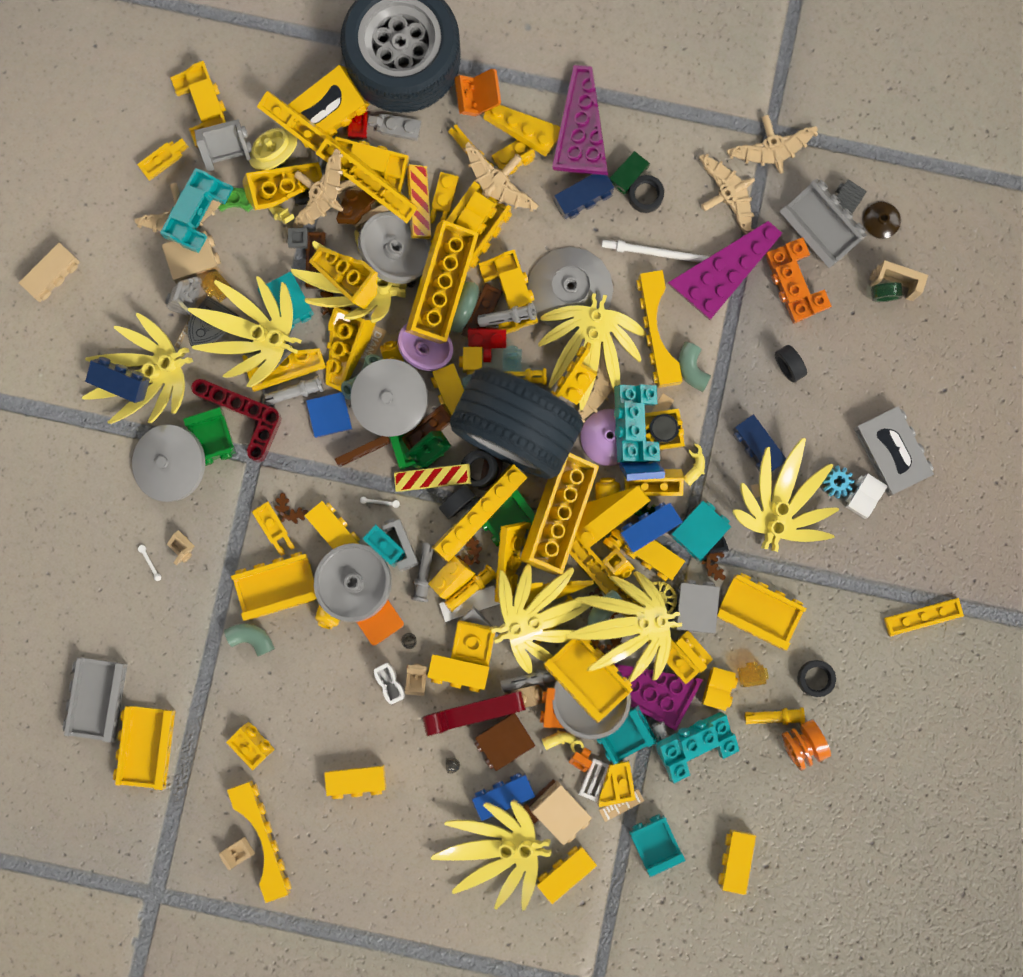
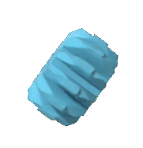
M835 466V469L832 468L825 478L827 480L823 481L822 484L827 486L823 488V491L830 490L828 493L829 497L833 496L834 493L837 499L841 495L845 497L848 495L847 491L853 490L849 485L854 483V480H849L852 473L846 475V467L840 471V467ZM839 478L838 481L841 480V484L836 486L837 483L834 484V480Z

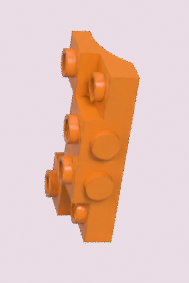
M803 237L765 254L772 271V281L779 288V298L782 303H785L793 324L832 307L825 289L814 294H810L797 263L798 260L810 255Z

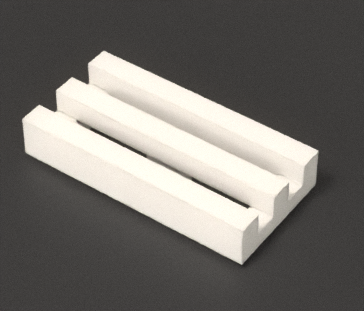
M592 758V764L587 770L578 795L597 802L609 764ZM596 763L598 764L597 769L595 771V774L593 776L587 793H584V790L586 788V785ZM603 766L605 767V770L603 772L595 795L591 796L592 790L594 788L600 770Z

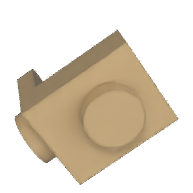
M179 530L172 535L167 543L178 555L174 561L175 565L182 561L185 563L191 558V552L195 546Z
M421 664L407 665L405 694L424 696L427 677L426 666Z
M539 684L511 691V693L522 692L525 708L542 704L543 690Z
M244 837L220 852L219 856L227 869L231 870L254 855L255 852Z

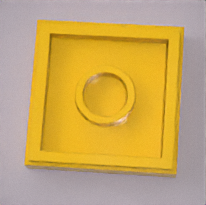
M458 620L451 658L489 666L495 633L491 632L490 626Z

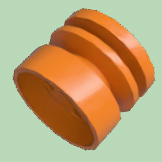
M813 719L800 725L801 735L794 728L791 729V735L788 732L782 733L786 752L800 771L806 769L804 761L808 766L813 765L812 755L818 762L831 757L827 741Z

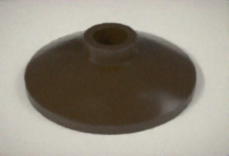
M876 202L865 211L863 223L866 231L871 236L886 239L893 236L899 230L901 216L897 208L892 204ZM881 216H885L887 221H882Z

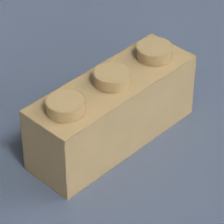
M58 243L19 284L37 301L41 302L51 295V291L55 287L60 286L64 282V278L69 273H73L78 268L80 262L61 243Z

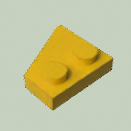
M622 761L615 765L613 763L609 764L599 796L598 806L604 807L636 800L630 762Z

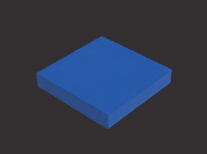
M342 392L306 400L315 438L352 430L346 399Z
M659 461L619 462V467L627 481L665 478V471Z

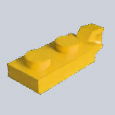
M182 138L175 144L173 141L167 142L137 165L150 181L183 156L182 152L188 148V145Z

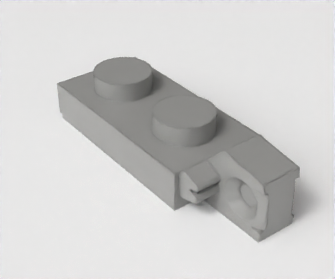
M380 114L379 117L369 116L368 126L377 128L376 130L383 135L418 141L421 121Z

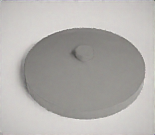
M382 212L372 216L362 227L358 237V249L362 260L378 273L377 277L390 283L406 284L422 276L431 247L430 239L411 238L410 220L406 223L392 212Z
M383 359L369 364L358 374L351 390V406L357 420L370 432L387 437L399 436L414 429L423 419L428 406V390L423 377L414 367L400 360Z
M176 425L157 426L145 433L136 445L132 458L133 475L140 489L149 497L165 502L179 501L194 492L203 478L205 470L204 450L197 437L189 430Z
M355 543L345 544L330 551L318 565L314 577V591L320 606L332 617L345 622L363 621L378 613L388 600L392 586L391 572L387 562L374 549Z
M618 671V672H617L618 675H619L621 678H623V676L621 675V673ZM558 681L554 686L555 696L552 703L555 716L562 727L574 736L589 740L607 737L618 730L628 716L631 705L630 694L597 724Z

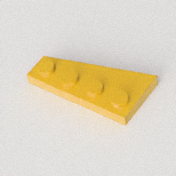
M502 105L484 113V120L545 157L557 144L560 126Z
M320 348L298 350L297 354L292 352L264 380L253 386L252 390L256 392L326 368ZM245 355L242 356L243 361L248 359ZM258 367L247 372L249 380L258 370Z
M529 522L501 526L495 602L499 603L498 583L500 570L505 573L509 581L513 599L518 579L516 570L522 563L519 561L522 546H525L527 540L524 538L526 529L530 530L531 523Z

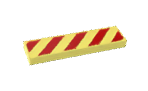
M469 464L394 473L396 492L471 484Z

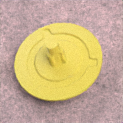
M275 128L266 131L256 139L252 146L251 159L249 160L250 165L256 170L263 171L285 164L286 159L293 153L297 145V137L285 128Z

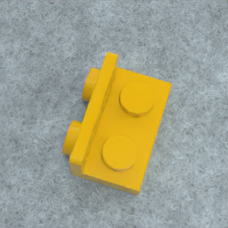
M516 140L491 155V158L496 166L503 170L512 158L518 154L522 160L509 173L511 175L521 165L524 164L526 166L534 160L533 158H535V151L519 140Z
M686 631L674 642L700 672H703L713 660L689 631Z
M250 722L239 728L226 742L252 771L275 750L271 743Z

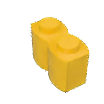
M475 191L458 217L456 224L478 232L481 235L487 227L485 223L488 218L492 219L495 215L497 204L478 191Z
M712 666L701 704L726 711L727 707L730 708L733 700L730 694L732 688L735 689L738 682L736 673Z

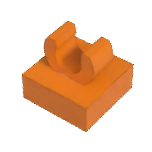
M584 748L581 753L576 751L568 763L585 773L592 764V761L588 759L592 751Z

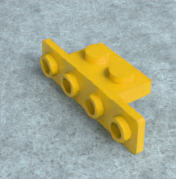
M587 342L585 346L579 348L576 354L578 357L575 362L571 361L566 369L568 371L565 377L561 376L558 380L556 391H551L553 395L558 398L562 396L576 405L579 403L597 376L596 371L582 364L590 351L591 343Z

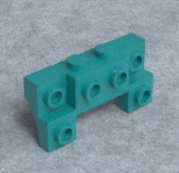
M195 168L185 188L181 191L175 206L171 209L170 215L160 234L165 239L179 243L183 248L199 253L207 236L196 229L212 200L226 204L234 188L232 185L216 179L205 171Z
M657 385L615 386L614 417L616 422L617 462L660 461L659 442L646 441L645 405L654 406L658 404Z
M721 711L704 720L696 721L694 725L682 728L677 733L655 743L657 753L673 784L690 776L687 765L688 761L716 747L719 757L722 759L739 752L736 735L731 732L727 715Z

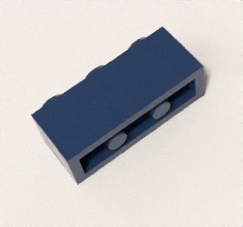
M592 174L554 195L553 201L564 220L567 218L573 219L580 214L581 210L585 208L589 210L601 199L605 201L612 197L614 186L607 175Z
M99 357L90 361L85 382L133 403L145 399L150 379L144 377L143 373L130 371L126 366L111 363V360L105 357Z
M754 414L733 429L734 438L745 446V453L749 458L753 457L757 464L755 466L759 472L766 447H770L771 472L784 464L786 457Z

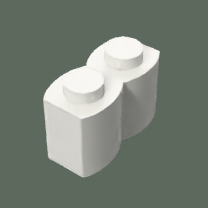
M866 474L864 477L861 475L855 483L857 486L854 493L851 491L845 499L847 502L845 507L864 519L870 516L887 488L886 484L870 474Z
M389 663L374 669L375 678L383 687V695L388 703L392 705L405 698L404 688L397 681L396 672Z

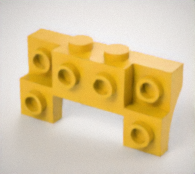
M204 61L195 63L185 71L170 77L177 96L191 92L202 121L201 124L189 128L196 148L198 145L195 130L226 122L223 113L226 111L223 101H219L217 97L220 94L216 83H212Z
M335 137L337 142L381 177H384L388 183L401 193L409 162L408 155L389 151L384 146H370L365 141L355 142ZM340 174V181L347 179L343 174Z
M515 249L478 263L484 283L499 278L509 310L513 306L522 307L532 303L534 296L532 290L527 289V274L521 270ZM536 316L535 320L526 319L521 320L520 323L511 321L500 323L498 326L499 328H506L507 334L520 330V328L538 323V319Z

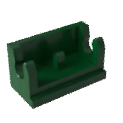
M634 151L610 177V181L614 188L624 195L644 170L649 168L650 163Z
M431 431L411 448L405 456L407 459H413L416 462L413 465L415 468L426 469L452 446L442 431Z

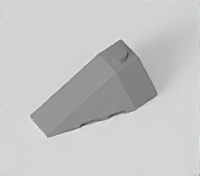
M193 277L179 281L171 293L167 295L166 307L170 311L190 317L191 312L188 311V308H195L204 283L200 277Z

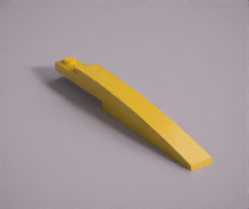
M266 91L257 108L316 152V155L328 162L334 150L338 148L341 154H343V157H341L343 175L404 222H409L418 209L414 203L304 115L297 113L270 91Z
M575 536L569 555L589 578L594 580V583L603 594L606 595L611 590H614L623 601L644 608L609 578L615 575L591 548L586 549L578 537ZM622 614L624 617H635V615ZM671 639L670 653L666 664L686 685L700 670Z

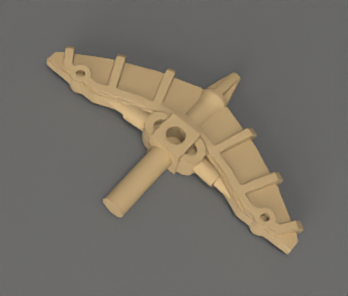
M766 115L762 117L767 139L763 143L752 146L743 145L728 149L727 154L730 155L731 159L736 157L745 160L747 164L749 161L761 163V166H764L765 163L775 164L779 173L782 174L783 161L789 157L794 158L795 153L802 147L806 148V143L813 136L816 137L818 135L817 126L805 128L785 137L774 135L770 117Z
M470 142L466 144L464 151H467L470 164L468 166L472 167L477 178L475 182L479 181L483 188L482 195L487 198L491 196L499 200L500 204L504 202L514 205L515 209L517 207L530 208V211L533 212V209L539 207L530 196L519 191L510 182L509 173L522 160L518 154L501 170L489 164L479 149L475 148Z
M338 148L329 157L325 174H323L320 181L314 183L300 171L295 173L294 177L310 189L308 192L310 199L306 207L295 217L292 225L293 228H302V226L307 224H315L314 220L321 216L325 217L327 215L326 212L331 207L340 212L343 211L342 206L336 200L338 190H341L339 186L340 174H343L341 170V157H343V154H341Z
M707 153L706 155L699 156L703 168L715 179L719 187V195L701 205L703 211L723 201L726 205H730L732 211H734L739 228L745 235L754 230L751 229V217H754L750 206L752 197H749L747 188L755 179L750 178L742 181L735 175L736 171L732 172L722 165V161L719 163L709 158Z
M172 183L170 188L176 204L180 192L177 183ZM212 200L199 225L202 226V222L211 214L214 216L216 209L222 203ZM171 209L163 214L144 215L134 219L135 223L138 224V228L144 226L153 229V232L161 231L170 215Z
M602 342L597 376L582 411L578 410L583 423H585L584 419L593 412H598L597 408L605 400H609L608 395L613 390L606 369Z

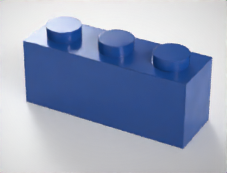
M663 502L654 508L656 510L654 513L649 515L646 512L638 517L639 522L633 525L630 522L621 528L623 532L619 535L631 554L682 523L681 518L671 503L666 505Z
M519 772L510 777L511 780L503 783L502 780L493 784V789L488 791L482 789L474 793L475 797L472 798V801L481 821L494 816L484 807L485 803L508 810L512 808V800L521 804L535 797L526 774L521 775Z

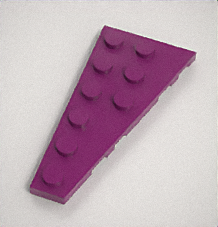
M573 66L552 165L554 171L608 175L592 66Z
M767 221L667 284L708 320H711L782 235V232Z
M614 664L621 675L629 679L634 667ZM645 669L631 682L630 706L633 708L639 706L642 713L658 722L663 721L664 725L676 731L703 679L693 678L685 685L676 674L662 672L657 680H652L653 670Z

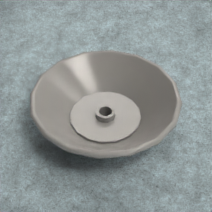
M574 247L555 249L540 258L530 272L527 286L528 290H532L534 296L532 303L536 308V315L539 319L542 315L561 307L576 305L591 307L593 293L596 294L597 309L603 295H607L604 309L608 310L613 295L611 274L602 260L588 250ZM571 283L574 285V288L569 289L567 285ZM573 318L543 322L554 329L561 323ZM579 327L574 328L572 331H577Z

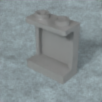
M239 119L195 130L196 142L207 172L214 170L215 162L246 155L247 160L251 159L252 146L250 141H246V137H248L246 127L241 126Z
M392 518L385 521V525L382 526L383 531L387 533L394 529L396 530L407 556L406 559L397 562L399 570L403 572L419 565L401 520Z
M684 580V583H679L678 612H680V616H677L676 623H682V626L675 628V630L714 634L716 632L720 587H716L715 583L703 582V585H697L694 580Z

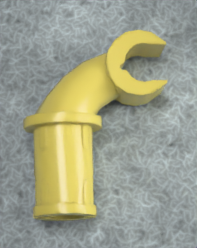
M280 205L268 208L274 215L273 218L282 221L284 224L294 219V215L289 213L288 208L282 209Z
M694 444L698 449V454H694L689 450L690 456L695 458L693 467L684 476V481L689 486L701 474H705V458L702 448L698 444Z
M557 730V733L542 738L546 750L560 743L565 744V742L570 744L571 750L574 753L576 752L575 744H580L582 749H584L583 741L567 732Z

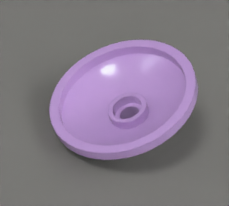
M407 324L403 326L398 335L397 344L401 355L409 364L426 371L438 370L448 364L453 354V344L449 336L446 343L438 344L405 332Z
M604 409L592 414L585 421L581 430L580 439L585 454L595 463L604 466L619 464L617 462L614 409ZM609 432L612 433L613 438L608 439L606 434Z

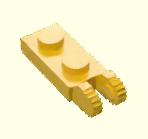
M440 172L431 206L430 223H434L437 211L443 212L440 222L447 220L459 176Z
M268 501L252 511L267 538L281 556L285 553L278 540L284 538L291 550L295 548L288 536L287 530Z

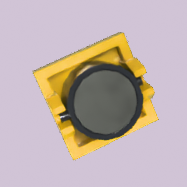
M679 409L645 413L646 441L659 442L660 450L684 447V429L682 428L683 422L680 418Z

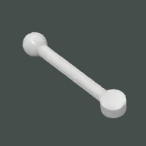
M364 496L360 498V503L362 504L375 503L391 505L394 508H398L400 505L397 500L390 502L367 499Z
M140 545L138 551L145 557L154 574V580H161V575L157 573L146 553V547Z

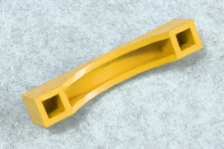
M663 270L641 273L639 280H636V286L642 295V298H639L641 310L644 309L645 312L643 325L644 328L648 329V335H646L647 346H651L652 351L649 354L650 364L654 365L655 372H652L653 381L657 383L658 388L680 385L682 383L679 362L665 348L657 328L658 305L666 289Z
M514 464L509 465L476 504L438 540L432 549L444 561L449 562L528 477Z
M249 781L228 789L227 792L233 809L250 821L262 843L264 868L259 886L265 903L289 895L290 889H292L291 882L288 877L285 878L283 872L285 865L282 858L279 859L277 851H279L276 840H272L270 834L273 832L269 821L266 822L264 816L266 809L263 802H259L258 795H260L257 784Z

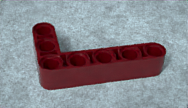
M195 380L192 383L191 389L197 397L259 422L247 448V455L254 462L265 460L281 424L282 418L280 413L272 407L206 380ZM200 385H206V390L203 393H198L197 391ZM223 392V398L218 401L215 400L216 393ZM241 399V405L234 408L232 406L233 401ZM253 406H258V413L251 415L250 409ZM275 413L277 416L276 420L268 422V415ZM268 431V438L261 440V432ZM260 448L261 455L256 458L253 457V450Z
M517 691L423 716L422 720L426 736L428 737L457 727L526 710L522 692Z

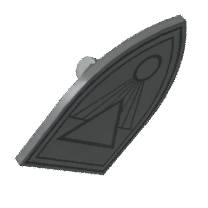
M209 296L198 306V309L218 311L239 317L237 313ZM192 314L189 320L188 339L191 346L212 343L226 333Z

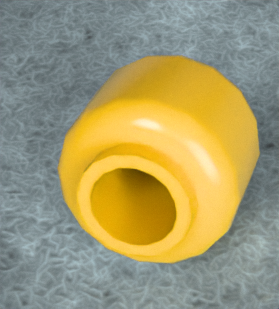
M600 478V481L595 484L596 500L620 491V483L615 481V478Z
M319 604L315 615L318 625L325 629H332L338 626L340 620L329 615Z

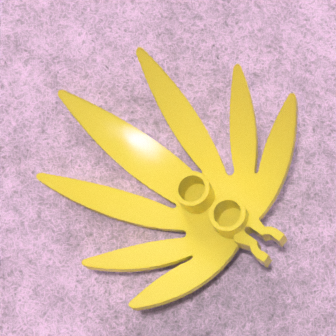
M355 230L354 235L358 248L359 232ZM316 241L312 242L316 251L319 247L329 249ZM291 269V273L312 286L329 292L343 294L321 273ZM377 277V295L366 309L358 307L345 315L344 320L357 319L373 311L371 322L380 321L389 311L392 296L406 298L407 283L395 284ZM346 296L304 298L306 303L322 307L340 308L356 305Z
M256 276L264 304L272 318L270 321L244 295L215 280L214 283L239 309L259 322V325L227 313L188 308L189 312L218 329L253 340V342L227 341L192 346V349L215 354H244L261 350L259 354L241 362L223 375L225 378L234 377L262 364L246 385L251 388L264 380L276 368L284 349H288L296 354L298 352L291 345L286 344V342L301 344L302 341L298 338L289 337L293 322L291 297L286 284L282 282L279 311L277 302L269 287L259 276Z
M595 293L591 297V307L566 306L542 315L541 321L573 319L561 323L547 333L538 343L539 347L551 343L568 334L574 328L579 327L562 351L553 370L548 387L552 388L560 379L569 363L575 357L584 339L583 346L589 342L591 343V348L582 364L596 372L599 365L601 342L603 343L606 369L614 392V387L620 385V370L616 349L609 333L612 332L621 346L640 363L641 357L635 344L622 328L643 337L646 336V332L630 317L616 311L605 310L604 304L607 295H603L597 309ZM595 379L579 401L580 411L585 407Z
M136 313V316L149 335L158 344L136 331L119 326H114V329L136 345L153 352V356L116 353L85 358L86 361L90 362L99 357H105L110 359L111 363L121 364L126 367L142 366L141 369L135 371L143 373L144 377L150 379L149 384L152 383L148 386L143 401L137 403L130 401L107 422L109 424L120 421L142 408L157 394L163 385L164 387L148 423H153L162 413L171 394V413L175 414L178 411L183 400L185 379L181 367L185 363L193 362V360L189 357L182 358L190 351L184 347L176 353L170 339L162 329L140 313ZM96 388L84 395L82 399H104L117 395L101 388Z
M805 438L799 440L785 460L775 483L772 501L770 447L765 448L759 472V494L763 511H761L756 499L744 483L740 484L743 501L755 519L741 510H733L732 513L744 527L754 532L765 534V541H763L761 546L763 549H768L771 543V551L778 552L780 538L799 542L822 541L834 538V535L811 529L796 530V528L819 522L839 511V508L816 509L792 519V516L802 508L820 487L834 466L833 464H828L814 473L798 489L788 504L799 472L806 441Z
M526 564L521 574L513 606L509 581L502 570L499 571V603L505 623L499 627H490L492 633L500 632L499 636L494 637L493 640L495 643H499L503 639H509L517 662L528 674L532 673V662L525 649L544 662L553 657L550 652L532 642V640L553 643L569 642L572 639H566L565 635L576 631L567 629L542 631V629L567 622L591 607L573 599L537 613L551 603L565 588L574 572L572 567L550 582L525 610L523 607L528 599L532 581L531 565ZM596 594L585 597H599V595Z
M638 571L633 572L644 592L624 579L616 576L609 577L629 596L642 604L644 608L614 598H575V601L589 606L622 614L635 615V617L617 618L595 623L565 635L566 639L602 640L639 634L637 637L620 644L588 667L587 671L613 664L629 656L650 640L628 680L633 682L648 667L655 654L652 680L658 679L670 653L671 635L669 628L681 627L682 623L668 622V620L680 616V612L667 614L661 594L647 577Z
M515 800L511 802L518 822L505 810L490 803L484 804L487 810L513 832L497 825L475 820H448L445 822L447 826L476 834L501 838L470 841L449 847L432 855V860L501 858L482 866L468 875L452 890V894L477 886L516 864L517 866L510 873L501 888L494 909H498L508 899L520 882L524 871H526L521 897L522 911H525L537 881L538 856L550 857L552 850L542 848L543 846L550 845V839L536 840L533 822L527 811Z

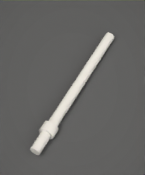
M618 240V242L602 241V247L616 249L617 252L629 251L698 263L709 257L625 243L626 241Z

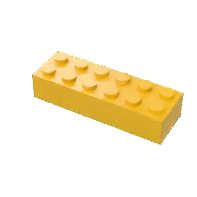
M445 220L437 223L405 332L438 344L447 342L479 235L478 232Z
M569 453L561 472L547 480L519 561L530 564L552 575L563 574L599 468L598 465Z

